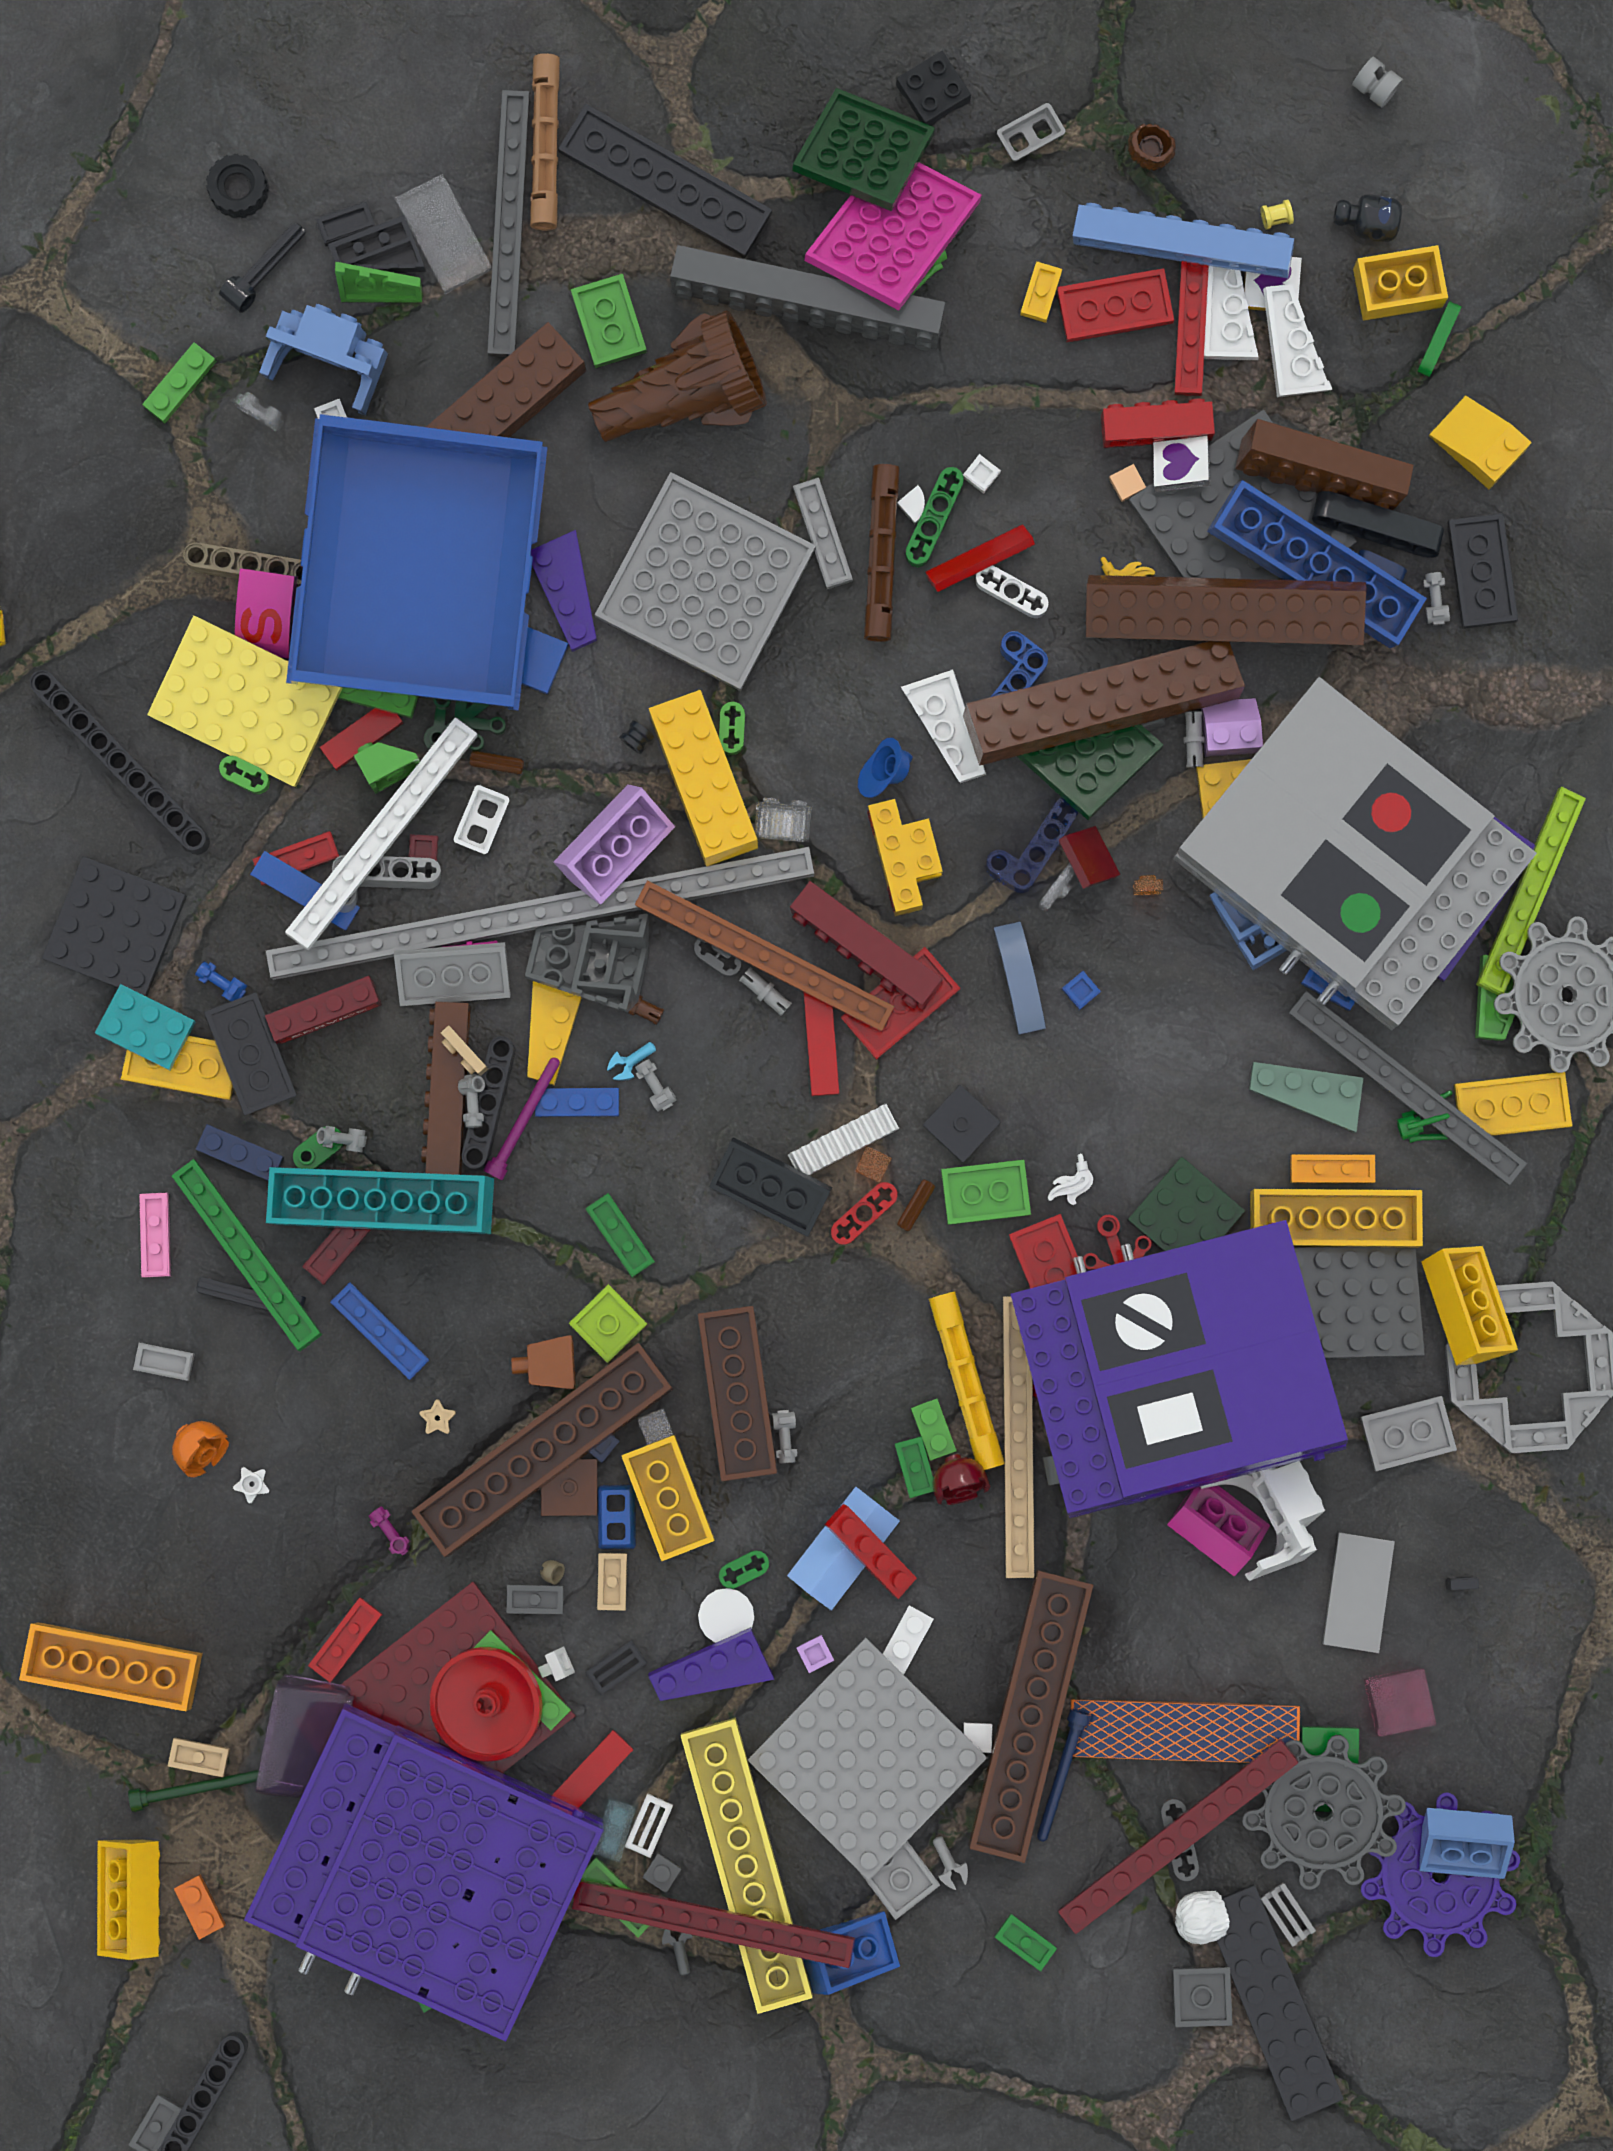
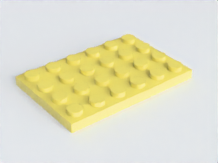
M193 615L147 715L230 756L239 757L261 768L267 774L296 787L341 693L342 687L298 682L297 685L287 684V660Z

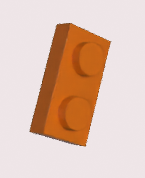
M201 1874L174 1888L199 1940L226 1925Z

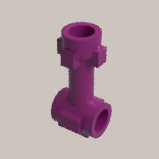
M381 1506L368 1516L371 1519L370 1523L373 1528L379 1526L389 1539V1550L392 1554L397 1553L404 1556L409 1552V1543L411 1541L407 1536L400 1537L388 1520L391 1516L390 1512L387 1509L384 1510Z

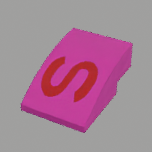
M240 568L235 635L279 657L289 658L298 576Z

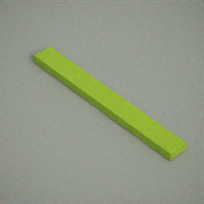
M1564 787L1558 788L1533 849L1537 854L1523 871L1476 985L1497 995L1505 993L1511 975L1500 967V957L1505 952H1514L1517 955H1521L1528 938V928L1537 917L1586 798Z

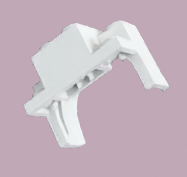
M1300 1461L1277 1469L1274 1467L1200 1486L1201 1489L1227 1484L1243 1488L1261 1502L1276 1531V1549L1273 1556L1258 1561L1256 1563L1258 1567L1245 1574L1249 1581L1301 1562L1317 1550L1313 1538L1306 1530V1527L1320 1516L1325 1509L1321 1498L1316 1494L1309 1480L1307 1471L1304 1470Z

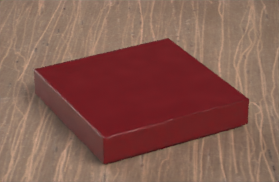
M1096 826L1065 835L1059 839L1083 889L1114 879L1120 875Z

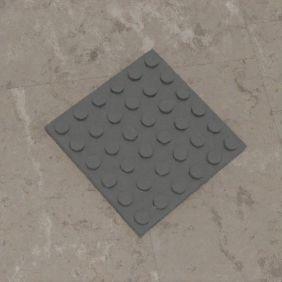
M1264 409L1208 446V480L1155 487L1154 483H1152L1128 501L1181 577L1282 580L1207 532L1234 486L1242 480L1349 549L1357 543L1352 535L1317 525L1312 521L1318 493L1299 491L1295 486L1285 483H1272L1268 478L1248 476L1243 471L1235 469L1241 440L1255 421L1260 419L1273 423Z

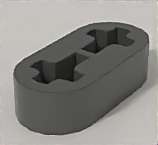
M701 939L696 940L694 951L702 962L725 977H734L740 972L742 967L740 959L713 945L711 948L717 953L715 957L708 952L702 955L700 944L706 945L708 943ZM720 956L726 960H730L731 957L734 958L736 968L734 970L729 968L725 971L724 963L719 960Z

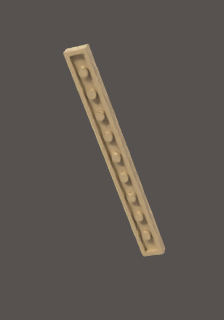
M1003 1297L1006 1578H1034L1032 1375L1012 1298Z

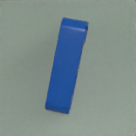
M1008 632L1002 639L1001 654L1015 667L991 697L1017 691L1010 683L1016 678L1025 682L1023 689L1032 687L1046 670L1048 664L1047 654L1019 632ZM1016 641L1020 644L1021 648L1016 652H1011L1006 648V643ZM1037 657L1041 660L1042 666L1037 669L1031 668L1027 660Z

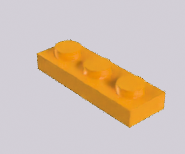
M1290 1155V1183H1375V1155Z

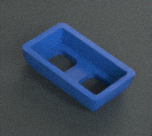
M600 1485L598 1487V1547L600 1549L635 1548L636 1512L633 1485ZM623 1495L625 1497L624 1511H608L607 1496ZM609 1523H623L625 1525V1538L623 1540L608 1539L607 1525Z

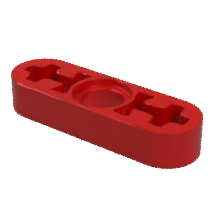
M888 1182L876 1185L834 1223L831 1229L832 1239L839 1245L850 1244L896 1202V1188ZM882 1188L885 1191L889 1188L892 1191L890 1194L892 1200L889 1202L886 1200L881 1201L878 1206L882 1210L877 1212L875 1206L867 1201V1199L872 1197L873 1201H875L880 1196L879 1189ZM860 1206H868L872 1210V1218L869 1221L862 1222L856 1217V1211ZM851 1215L853 1221L862 1228L858 1231L855 1226L848 1232L850 1235L849 1239L845 1237L837 1238L836 1235L839 1233L837 1227L841 1225L844 1228L851 1222L846 1218Z

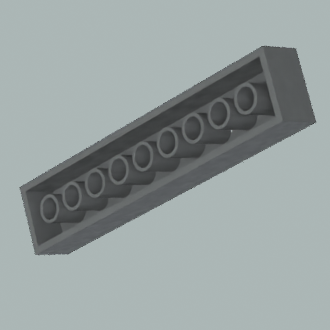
M677 245L670 275L672 293H675L681 299L691 300L692 297L703 299L702 301L709 305L726 304L733 310H754L756 314L770 317L772 314L778 315L788 322H798V320L809 322L810 326L816 328H824V326L834 327L836 331L844 334H850L851 331L862 333V336L868 339L881 337L888 339L892 344L904 345V343L915 345L917 349L930 351L931 348L937 349L944 318L945 302L910 295L898 311L840 279Z

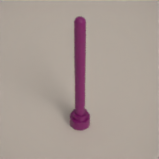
M553 1057L547 1063L497 1157L493 1156L492 1160H488L483 1169L485 1172L500 1180L504 1179L508 1171L506 1169L508 1166L506 1162L559 1067L560 1061L558 1058Z

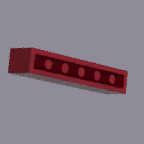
M809 881L790 906L791 913L794 914L792 919L802 927L808 925L815 930L813 934L826 944L828 941L837 946L835 950L845 959L849 960L852 957L859 963L857 967L869 976L872 973L881 979L879 983L888 991H898L903 995L901 999L911 1008L915 1009L918 1006L923 1010L943 985L941 977L811 881Z

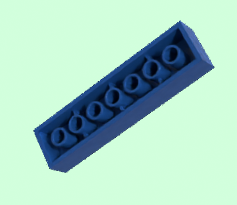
M1243 480L1234 486L1207 532L1282 580L1366 582L1364 632L1388 648H1393L1400 644L1427 599Z

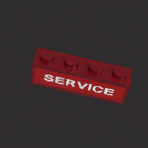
M366 976L265 1015L274 1041L280 1045L382 1006L372 978Z

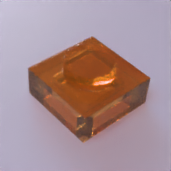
M1155 875L1139 876V880H1135L1133 883V895L1161 894L1163 891V879H1156Z

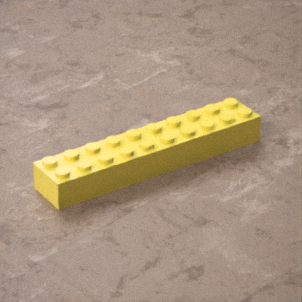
M736 1717L681 1733L682 1743L729 1911L793 1924ZM739 1945L757 2014L813 1998L803 1958Z

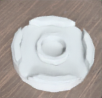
M730 1588L717 1589L707 1595L702 1602L698 1614L699 1624L705 1636L717 1643L750 1627L752 1629L754 1621L753 1606L749 1599L738 1590Z

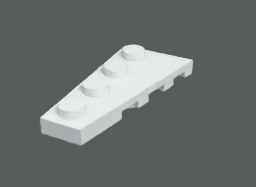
M1213 266L1208 268L1204 359L1259 360L1242 276L1239 270Z
M1293 285L1265 287L1263 292L1277 397L1331 391L1332 387L1326 379L1323 371L1324 366L1321 358H1318L1313 345L1314 340L1305 324V316Z
M950 670L902 686V690L958 781L963 783L986 775L984 765L979 766L963 718L965 705L954 671Z

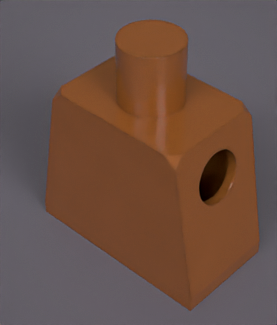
M572 1335L527 1345L528 1357H513L511 1359L512 1374L528 1373L530 1385L576 1389Z

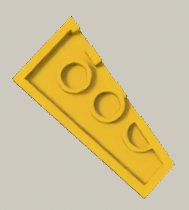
M533 981L528 1078L538 1081L549 1060L555 1057L559 1059L560 1064L549 1083L555 1086L582 997Z

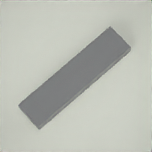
M816 478L794 485L793 490L810 541L816 545L814 553L826 589L852 582L853 578L820 479Z

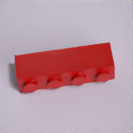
M1198 398L1189 400V403L1178 404V401L1169 400L1162 402L1161 405H1151L1149 402L1136 403L1134 407H1123L1122 404L1109 405L1106 409H1103L1101 414L1103 448L1153 445V442L1207 436L1208 441H1212L1215 434L1212 401L1205 402V399Z

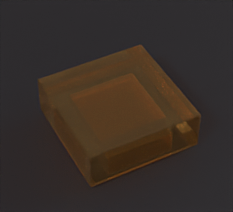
M867 1146L855 1172L880 1183L892 1158Z

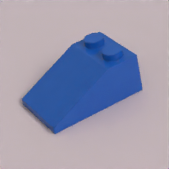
M884 1911L820 1929L821 1931L855 1938L851 1966L849 1968L803 1959L812 1993L824 1995L832 1994L900 1967Z

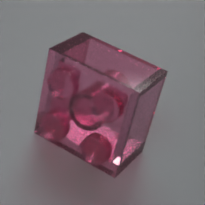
M1416 1667L1364 1679L1377 1735L1383 1737L1437 1725L1423 1668Z

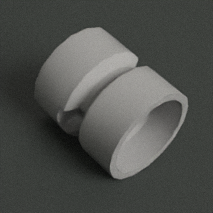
M1373 56L1358 73L1352 86L1363 94L1369 93L1370 100L1383 108L1398 90L1404 79L1392 70L1386 72L1385 65Z

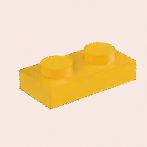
M1036 261L1020 313L1021 316L1047 322L1062 269Z

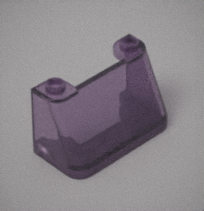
M289 1674L283 1675L276 1685L256 1783V1793L301 1798L344 1704L353 1706L354 1696H350L351 1687Z

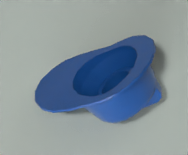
M886 738L883 740L860 771L858 789L864 797H876L889 784H898L907 777L913 756L901 749L896 739Z

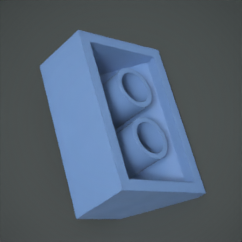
M1427 1808L1422 1825L1420 1871L1505 1879L1515 1843L1512 1816Z

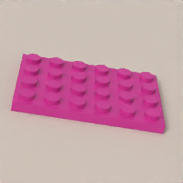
M918 163L892 211L850 195L806 252L805 261L899 311L979 205L982 195Z

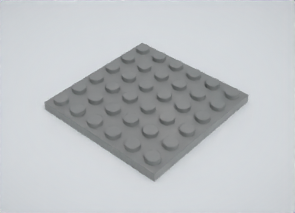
M670 472L599 605L595 618L741 691L811 559L816 545Z
M865 1637L747 1760L859 1872L870 1880L987 1759V1756Z

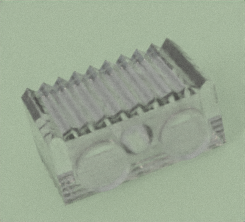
M763 798V802H757L754 827L757 838L809 843L812 807L807 806V802L792 800L790 805L779 804L780 800L775 798Z

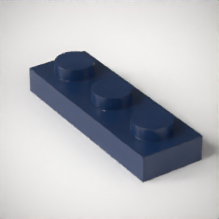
M206 1124L195 1149L268 1181L269 1167L280 1168L284 1159L283 1156Z

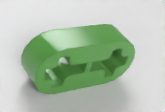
M728 702L721 708L719 740L725 754L736 755L741 752L744 745L745 712L739 703ZM732 708L736 709L737 714H741L740 717L735 718V726H730V719L728 716H725V713H730ZM729 731H734V738L736 741H739V744L734 745V749H729L728 744L724 743V740L729 739Z
M227 756L220 762L219 771L227 781L254 794H262L269 788L270 778L261 768L236 756ZM236 762V767L243 773L239 775L233 772L229 776L226 766H232ZM260 774L263 784L262 786L257 784L254 788L253 783L247 779V776L250 775L257 778Z

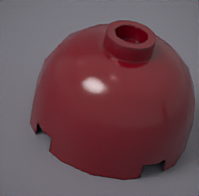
M959 1454L945 1459V1463L939 1466L935 1472L932 1482L936 1500L941 1505L942 1500H946L947 1505L973 1500L978 1497L977 1491L983 1488L984 1493H986L991 1487L983 1466L974 1459L968 1457L961 1458Z

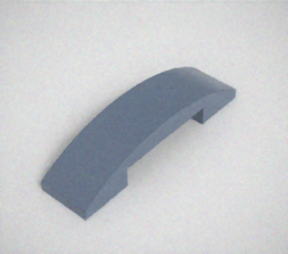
M1021 922L994 927L997 946L1001 955L1013 1005L1012 1009L1018 1035L1046 1029L1035 974Z

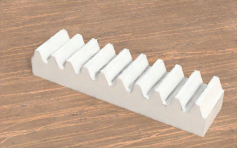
M884 1104L788 1154V1157L795 1169L810 1176L895 1132L899 1127L887 1104Z

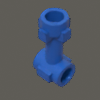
M204 961L197 969L195 975L199 977L198 980L204 984L209 980L224 990L221 996L230 1002L242 998L246 994L245 989L247 985L235 977L230 982L215 972L216 966L212 963L208 964Z

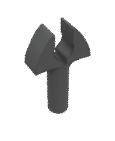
M665 1929L662 1945L669 1943L674 1947L679 1974L682 1976L688 1975L690 1967L684 1943L687 1939L693 1938V1935L681 1933L679 1940H677L671 1934V1930Z

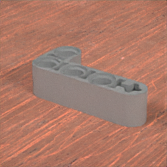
M346 855L335 859L332 865V872ZM383 856L375 866L380 869L379 875L374 877L367 876L359 887L432 889L440 883L441 869L438 862L431 858ZM397 868L407 869L408 874L405 877L399 878L393 874ZM413 868H417V878H413ZM427 869L432 870L431 878H425ZM358 888L339 912L346 913L355 908Z

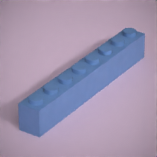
M1086 203V206H1078L1073 231V242L1075 245L1175 261H1186L1188 263L1192 262L1288 278L1294 249V238H1290L1285 233L1263 234L1261 230L1255 228H1248L1244 231L1238 230L1235 226L1229 224H1220V226L1209 225L1208 222L1203 220L1187 222L1182 221L1180 217L1172 215L1166 216V218L1155 217V214L1147 211H1141L1139 214L1130 213L1127 209L1121 207H1113L1112 210L1104 209L1095 203Z

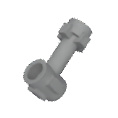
M1441 572L1428 573L1425 575L1426 580H1424V588H1429L1431 607H1426L1427 624L1433 623V626L1443 625L1445 622L1450 621L1448 605L1442 606L1440 587L1445 586V579L1442 578Z
M648 1059L635 1067L637 1077L639 1079L645 1078L654 1093L650 1097L654 1108L657 1111L662 1109L665 1111L673 1106V1102L677 1101L676 1096L669 1086L663 1089L654 1073L658 1069L655 1063H651Z
M477 1074L466 1075L458 1083L459 1092L467 1097L468 1114H463L466 1128L482 1127V1121H484V1116L482 1113H479L478 1092L484 1090L485 1082Z
M326 1126L318 1130L316 1138L319 1144H323V1147L332 1148L333 1143L345 1144L346 1150L362 1153L363 1147L366 1145L367 1136H365V1130L349 1128L347 1134L335 1132V1127Z
M780 1410L777 1413H772V1429L779 1430L780 1450L775 1451L776 1458H778L779 1464L795 1462V1457H797V1449L791 1448L790 1429L796 1428L795 1413L789 1412V1410Z

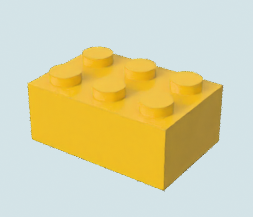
M1438 245L1358 258L1354 265L1353 271L1363 321L1443 308L1448 299Z

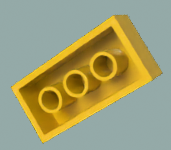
M675 1435L621 1455L661 1561L715 1541Z

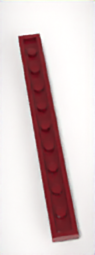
M1279 1739L1062 1906L1058 1913L1072 1931L1077 1934L1299 1763L1298 1759L1282 1739Z
M580 1880L575 1891L572 1906L574 1910L845 1968L851 1966L855 1943L854 1937L586 1880Z

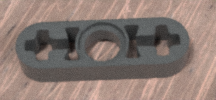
M1169 1798L1162 1803L1160 1815L1163 1828L1173 1822L1172 1817L1166 1815V1811L1170 1810V1804H1174L1176 1808H1181V1812L1177 1813V1818L1187 1811L1185 1805L1180 1800ZM1194 1844L1184 1851L1186 1852L1189 1849L1191 1851L1190 1855L1185 1854L1188 1864H1193V1868L1189 1869L1188 1875H1185L1183 1871H1178V1867L1182 1866L1180 1855L1171 1861L1174 1874L1182 1881L1193 1880L1199 1872Z

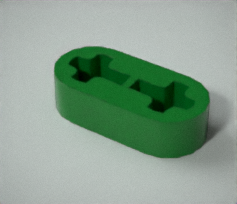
M751 1551L724 1565L719 1572L720 1582L726 1588H737L763 1575L769 1567V1559L762 1551ZM756 1555L758 1559L763 1557L765 1562L761 1564V1571H757L756 1568L746 1571L744 1566L752 1562V1556ZM731 1568L732 1571H736L742 1568L744 1573L736 1577V1583L733 1584L730 1580H724V1576L727 1575L726 1569Z

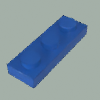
M547 1088L535 1109V1116L619 1117V1088Z

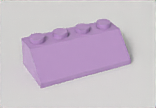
M627 785L558 856L554 863L574 885L601 905L675 826L641 787Z

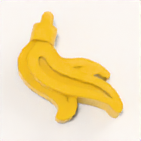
M1105 557L1101 558L1103 564L1101 568L1105 575H1155V571L1149 567L1136 568L1141 566V562H1132L1126 565L1124 569L1117 570Z

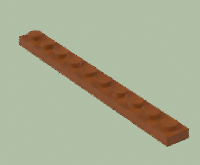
M648 880L635 903L636 907L881 1032L894 1008L893 1005Z

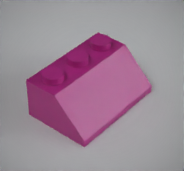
M1220 1486L1201 1489V1487L1192 1488L1167 1524L1233 1576L1252 1558L1271 1526Z

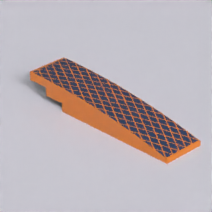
M1071 1699V1708L1092 1715L1089 1726L1085 1727L1084 1731L1080 1733L1073 1757L1249 1763L1279 1739H1282L1285 1744L1290 1740L1300 1741V1706Z

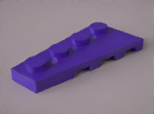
M574 530L536 547L530 552V555L533 557L532 567L572 652L597 641L577 533Z
M751 1627L648 1673V1677L660 1701L774 1680V1675Z

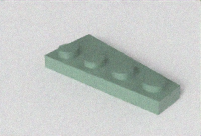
M1258 1062L1252 1063L1249 1091L1296 1108V1110L1318 1117L1328 1123L1343 1127L1350 1132H1357L1363 1085L1362 1077Z

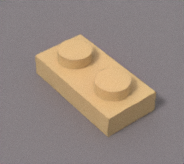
M449 1025L441 1032L445 1037L442 1041L444 1046L452 1054L457 1051L464 1058L460 1063L471 1075L476 1071L479 1076H482L488 1070L487 1066Z
M599 1553L597 1610H626L627 1554Z
M173 1738L168 1767L224 1777L230 1748Z

